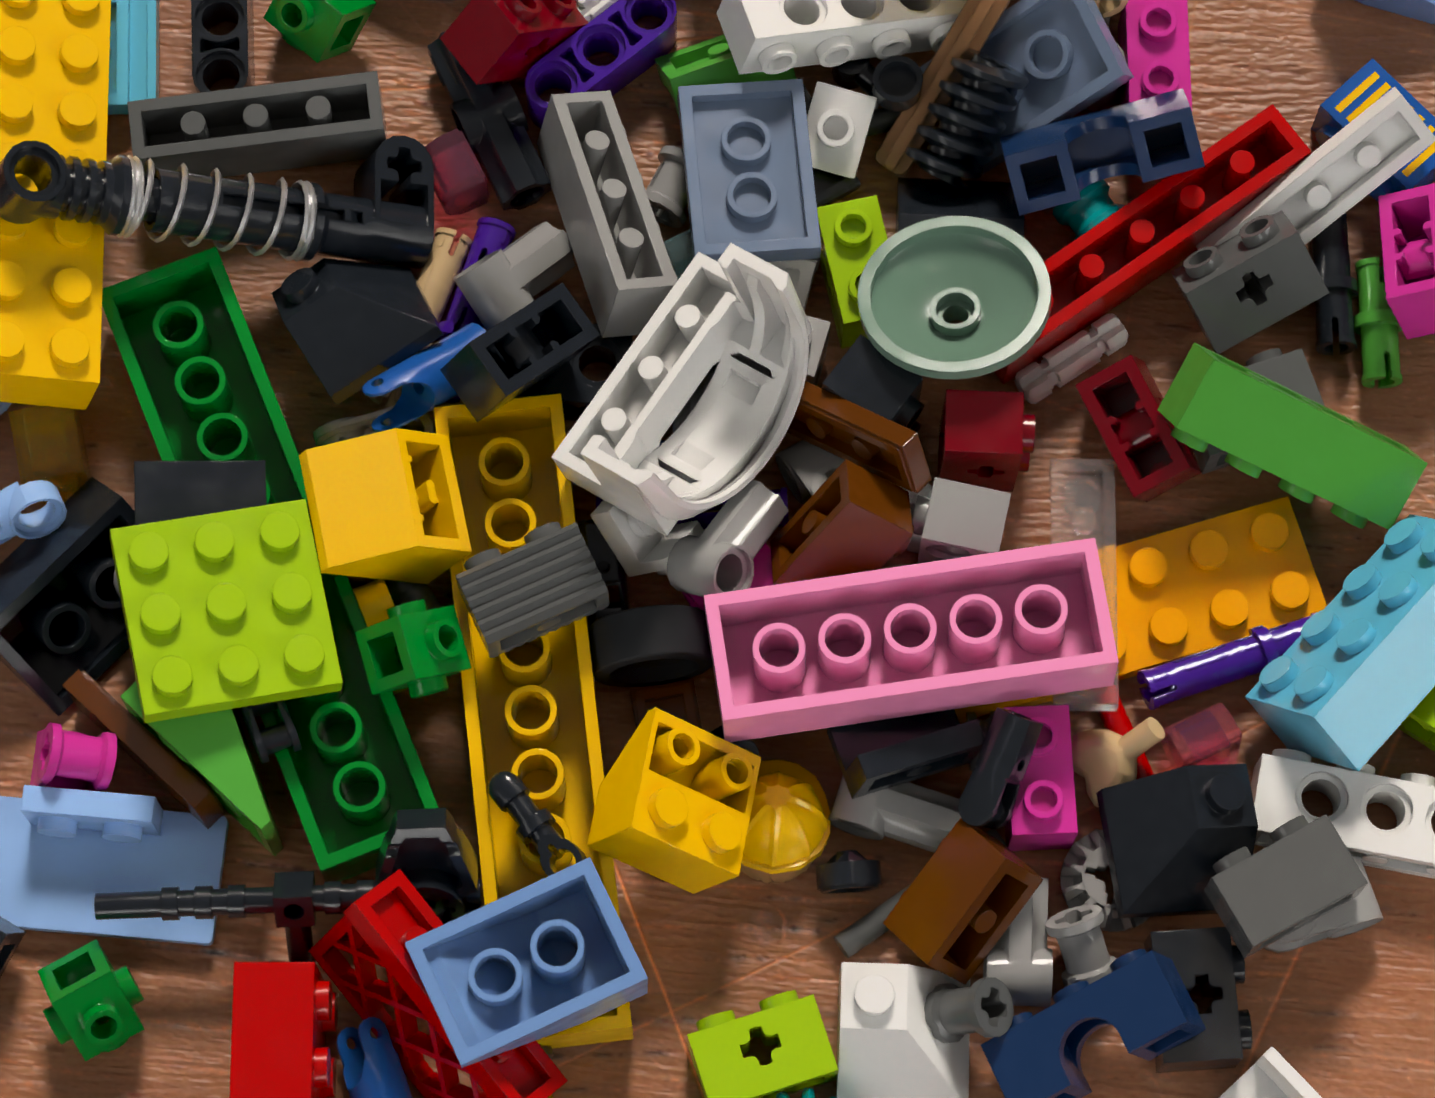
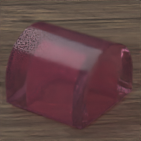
M456 128L434 139L425 146L432 157L434 166V192L447 215L463 214L488 203V198L490 197L487 178L462 130L458 131Z
M1220 702L1163 728L1165 738L1161 742L1173 769L1187 765H1221L1237 760L1242 733L1230 712Z

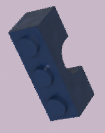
M1183 88L1000 137L1019 216L1081 200L1080 192L1082 189L1106 178L1120 175H1138L1142 178L1143 183L1205 167L1191 107Z
M1145 949L1131 951L1114 960L1109 966L1111 973L1091 984L1086 980L1079 981L1058 991L1053 996L1055 1004L1034 1016L1032 1012H1024L1013 1016L1012 1024L1005 1034L981 1044L1005 1098H1082L1091 1093L1092 1090L1081 1068L1080 1057L1087 1038L1102 1027L1114 1026L1120 1034L1128 1053L1148 1061L1205 1031L1206 1027L1172 959L1153 950L1146 952Z

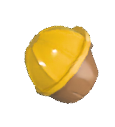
M780 759L760 762L740 871L756 881L784 883L785 881L794 880L800 874L806 872L813 861L822 854L830 838V820H828L830 810L825 792L816 776L799 764Z

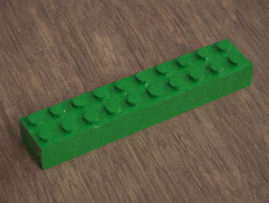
M216 246L103 288L102 307L161 460H265L266 505L306 499L311 523L299 454ZM321 573L343 680L342 689L337 692L285 700L302 750L294 752L292 747L275 752L319 869L326 882L343 881L376 868L380 847L397 810L439 807L393 691L376 695L371 693L355 635L356 631L367 626L347 576ZM277 710L261 715L265 728L281 723Z

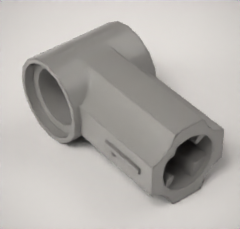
M545 221L532 228L505 249H498L459 273L454 278V281L486 331L533 302L532 297L575 266L573 250L567 233Z
M752 480L741 491L728 499L700 537L687 535L674 544L667 562V576L670 584L677 591L702 597L709 594L749 589L754 576L753 558L788 512L781 497L767 489L759 481Z
M842 776L828 820H830V824L855 836L871 840H882L885 836L935 853L941 841L961 818L958 809L960 799L909 782L852 799L845 779Z
M1042 878V883L984 959L983 978L996 977L1002 981L1011 994L1013 1005L1050 1007L1053 952L1052 949L1047 948V930L1045 927L1048 920L1049 878Z

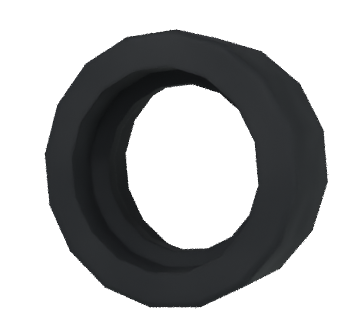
M686 605L636 607L611 613L597 619L588 626L593 677L595 681L604 685L616 687L663 685L687 680L703 674L713 666L705 611L698 607Z

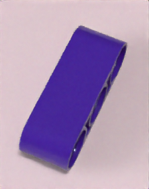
M618 0L536 62L528 71L525 79L528 114L532 122L541 129L549 102L543 101L539 96L550 88L563 89L567 93L610 90L612 96H614L653 66L655 58L667 55L674 47L677 39L675 0ZM651 15L659 17L664 21L661 26L648 30L640 28L635 24L638 19ZM596 52H608L617 57L613 63L606 66L593 65L587 61Z

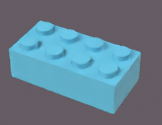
M1410 514L1407 518L1393 525L1386 533L1382 546L1365 564L1349 573L1343 582V589L1324 610L1315 613L1304 623L1301 635L1282 656L1272 660L1264 667L1260 673L1259 682L1245 696L1288 749L1302 751L1311 757L1360 771L1434 688L1435 519Z

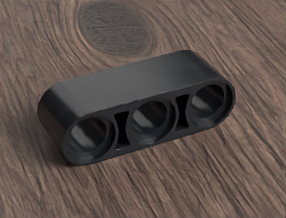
M191 0L192 76L197 93L210 92L212 85L224 78L238 81L235 88L255 86L253 0ZM220 22H233L237 25L233 31L226 35L219 36L209 33L211 28Z

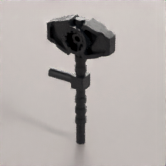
M446 808L402 809L396 811L389 831L386 832L376 860L375 882L374 880H357L356 884H342V881H326L324 885H315L314 871L275 872L274 887L246 888L244 884L228 885L226 889H213V886H195L194 890H180L179 887H162L161 891L96 893L94 912L96 920L162 917L163 921L180 920L181 917L195 916L197 920L213 919L215 915H228L229 918H246L247 914L274 913L276 928L285 927L289 962H315L309 950L314 946L312 926H315L316 912H325V915L343 914V911L354 901L399 869H401L443 924L481 908L482 884L481 879H478V857L462 829L457 828L454 817Z

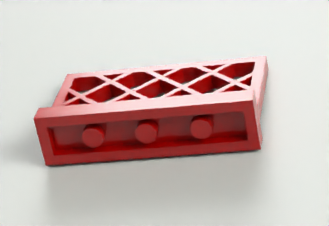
M401 869L354 901L343 912L344 916L309 950L362 1020L375 1017L385 1023L393 1048L400 1058L404 1073L424 1098H548L568 1082L537 1041L461 1068L404 944L444 924ZM338 949L353 955L355 969L351 967ZM375 964L386 968L389 983L377 978ZM382 1002L394 1007L396 1021L384 1009ZM416 1016L428 1021L430 1035L418 1030ZM372 1027L370 1030L378 1038L377 1030ZM424 1055L435 1059L438 1073L432 1070L425 1061ZM457 1069L470 1075L472 1088L460 1083Z

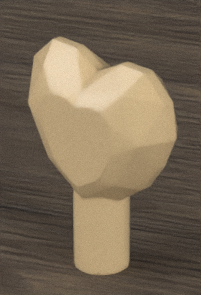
M1148 717L1123 736L1108 729H1091L1077 732L1071 738L1073 770L1085 778L1087 795L1094 806L1099 807L1096 793L1101 789L1136 780L1137 757L1165 738L1164 729L1156 719Z

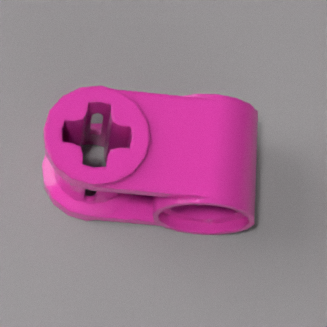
M49 722L44 730L37 732L30 785L106 791L113 776L117 757L116 734L103 732L94 737L79 732L63 730L61 724Z

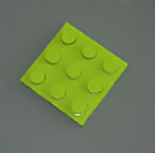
M306 499L110 529L111 549L144 724L341 691L343 680Z

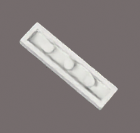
M1393 87L1196 245V248L1216 247L1238 235L1240 229L1252 219L1263 215L1272 216L1281 210L1298 231L1304 245H1306L1434 143L1435 136L1403 95ZM1250 272L1242 277L1244 282L1252 278Z

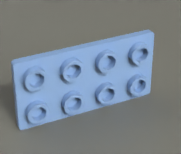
M24 785L22 798L0 796V916L23 930L210 946L215 938L217 915L213 919L197 920L195 916L181 917L180 920L163 921L162 917L96 920L94 898L96 893L161 891L162 887H179L180 890H194L195 886H213V889H221L229 823L225 816H221L207 829L191 813L163 810L155 796Z

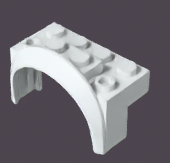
M732 243L726 248L718 262L698 251L552 455V459L565 478L666 536L678 520L694 517L725 502L751 482L772 457L785 436L799 405L807 375L809 359L808 336L813 328L802 308L789 273ZM740 353L770 369L772 378L738 361L731 355ZM719 362L712 379L694 409L679 428L660 445L661 438L712 366Z

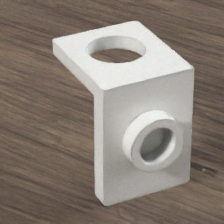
M817 81L807 115L813 168L850 179L855 178L873 113L879 106L876 97Z

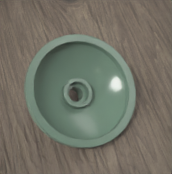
M944 216L915 223L895 233L879 246L864 267L858 285L859 316L862 327L870 342L886 359L909 372L930 378L967 379L997 371L1014 362L1026 353L1040 337L1051 309L1050 277L1046 265L1037 250L1014 230L997 222L979 217ZM954 320L963 321L962 323L957 324L949 323Z

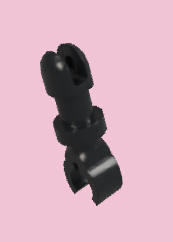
M502 771L491 778L488 785L491 798L501 811L508 812L519 827L516 830V834L524 844L532 842L540 855V864L548 876L557 872L555 863L558 857L553 851L554 848L561 853H573L576 863L587 859L578 846L563 838L554 829L553 824L556 820L547 808L539 810L528 796L530 793L529 789L518 776L508 771Z

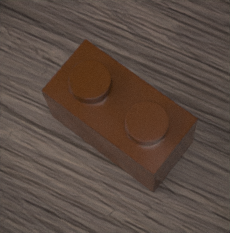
M845 459L770 541L773 584L777 585L881 569L892 556H899L911 541L914 526L911 518L909 492Z
M960 818L949 834L941 841L935 853L909 888L901 895L898 903L889 913L883 924L928 966L966 985L1042 883L1043 879L998 839L976 826L967 824Z

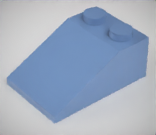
M590 857L404 943L461 1068L585 1023L648 993V977Z

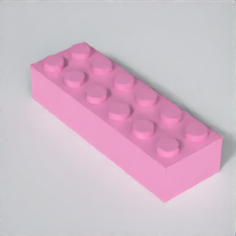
M1095 538L704 595L706 624L724 740L729 742L1113 686L1119 663Z

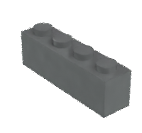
M377 71L127 102L133 157L136 155L141 160L143 167L144 163L151 158L155 168L177 171L178 167L184 162L188 168V173L210 176L211 172L217 167L221 172V177L246 175L249 172L254 174L366 160L387 139L383 98Z

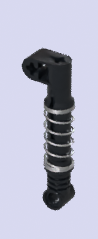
M405 135L392 136L384 140L360 165L354 178V196L326 193L318 183H312L307 180L302 181L301 179L296 181L291 187H287V182L283 177L276 182V185L254 182V177L250 172L243 180L222 178L221 172L217 167L211 172L210 176L188 173V168L184 162L178 167L177 171L155 168L153 160L149 158L143 167L141 160L136 155L134 157L130 155H117L110 161L101 160L98 163L94 159L85 158L81 162V159L75 156H69L65 160L63 155L59 154L48 144L39 141H23L14 145L0 162V217L15 224L31 223L40 217L55 219L58 215L64 221H71L75 218L79 223H87L90 220L93 225H100L108 235H114L118 238L121 236L124 238L129 237L139 227L141 221H143V226L149 238L156 243L165 240L169 235L180 236L182 242L188 247L196 246L202 239L213 241L216 248L222 252L230 250L235 244L245 245L247 250L254 256L262 255L268 249H276L288 261L294 259L296 262H307L316 255L420 269L428 261L434 239V166L432 157L426 147L416 139ZM20 173L28 176L34 181L38 191L33 192L23 188L16 180L15 174ZM399 183V186L390 194L389 201H382L381 199ZM153 233H159L162 235L156 236ZM186 237L196 238V240L190 241ZM219 242H225L229 244L223 246ZM251 246H254V247H262V249L256 250V249L252 248Z

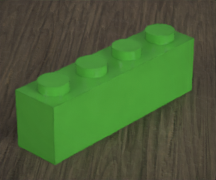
M1195 342L1158 408V411L1174 425L1170 435L1183 444L1205 453L1209 444L1228 453L1224 461L1239 471L1254 478H1259L1262 470L1281 478L1277 486L1283 491L1309 504L1312 503L1316 495L1334 503L1330 512L1361 529H1364L1369 520L1389 530L1395 523L1428 464L1407 446Z

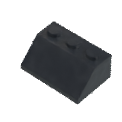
M93 477L86 481L64 503L67 514L64 522L58 529L41 538L26 539L0 564V661L58 716L73 703V700L62 685L78 669L81 672L84 670L96 681L130 648L122 602L113 585L115 565L110 543V529L135 525V512L122 496Z

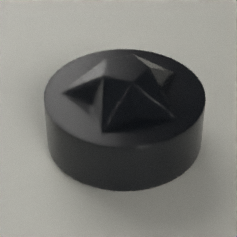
M856 850L839 851L826 864L815 867L817 890L821 891L822 894L864 892L878 889L882 885L880 861L867 860Z

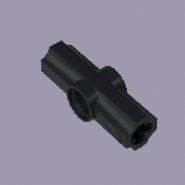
M445 32L440 33L434 42L427 45L428 54L439 80L452 102L450 104L451 113L467 150L471 155L477 154L503 211L509 209L521 210L537 203L541 197L552 190L551 181L538 157L537 150L527 134L529 131L528 123L515 91L509 81L476 85L440 40V37Z

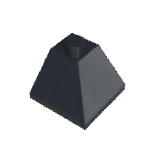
M323 258L310 268L305 267L296 270L284 280L280 288L272 292L284 324L336 405L361 390L363 385L370 379L408 359L443 335L415 275L407 267Z
M1187 765L1098 791L1096 795L1118 918L1218 914L1204 892L1210 879L1217 875L1212 866L1220 859L1245 846L1253 855L1258 822L1247 765Z

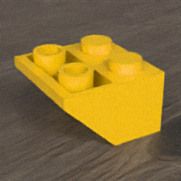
M393 428L306 449L299 455L321 573L429 584L472 552L448 435Z
M656 707L649 710L599 786L587 847L692 894L738 877L761 757Z

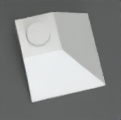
M841 962L837 1038V1066L839 1070L836 1082V1098H969L970 1034H965L959 1042H940L935 1039L930 1027L926 1023L924 1007L927 995L938 984L953 983L960 988L970 987V979L964 985L938 970L910 964Z

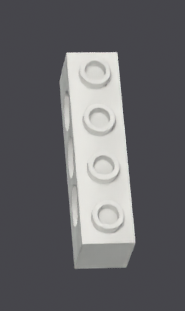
M722 0L717 16L739 75L756 72L779 74L795 67L819 64L824 67H835L850 60L874 57L884 60L890 56H901L906 53L929 50L936 52L967 0Z
M1274 749L1272 755L1262 753L1254 767L1251 782V791L1258 822L1255 845L1267 847L1273 844L1269 834L1298 816L1304 815L1308 823L1320 818L1307 812L1302 803V793L1314 790L1322 792L1330 799L1333 807V814L1328 816L1352 857L1360 856L1364 866L1435 879V833L1431 826V818L1435 816V777L1419 773H1404L1400 779L1375 775V767L1369 764H1365L1360 771H1356L1340 765L1332 767L1311 763V756L1309 754L1293 749ZM1383 803L1390 807L1396 815V828L1383 830L1374 826L1368 819L1366 813L1367 805Z

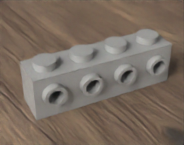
M610 90L551 94L537 146L551 181L550 185L602 338L639 335L678 279L662 239L659 224L655 219L642 176L639 173L631 151L625 128L622 125Z

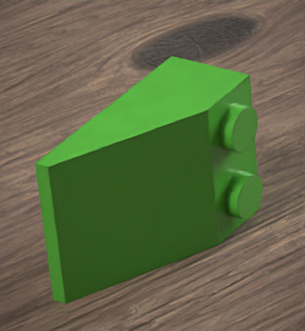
M135 681L120 696L129 713L213 790L224 809L270 853L276 856L284 846L236 710L229 709L144 724L137 683Z

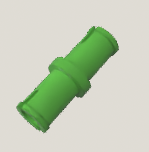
M1370 257L1355 263L1359 313L1354 316V331L1360 335L1361 384L1364 387L1373 388L1375 380L1378 379V389L1398 386L1403 382L1400 370L1398 332L1402 331L1386 300L1384 266L1379 267V257Z

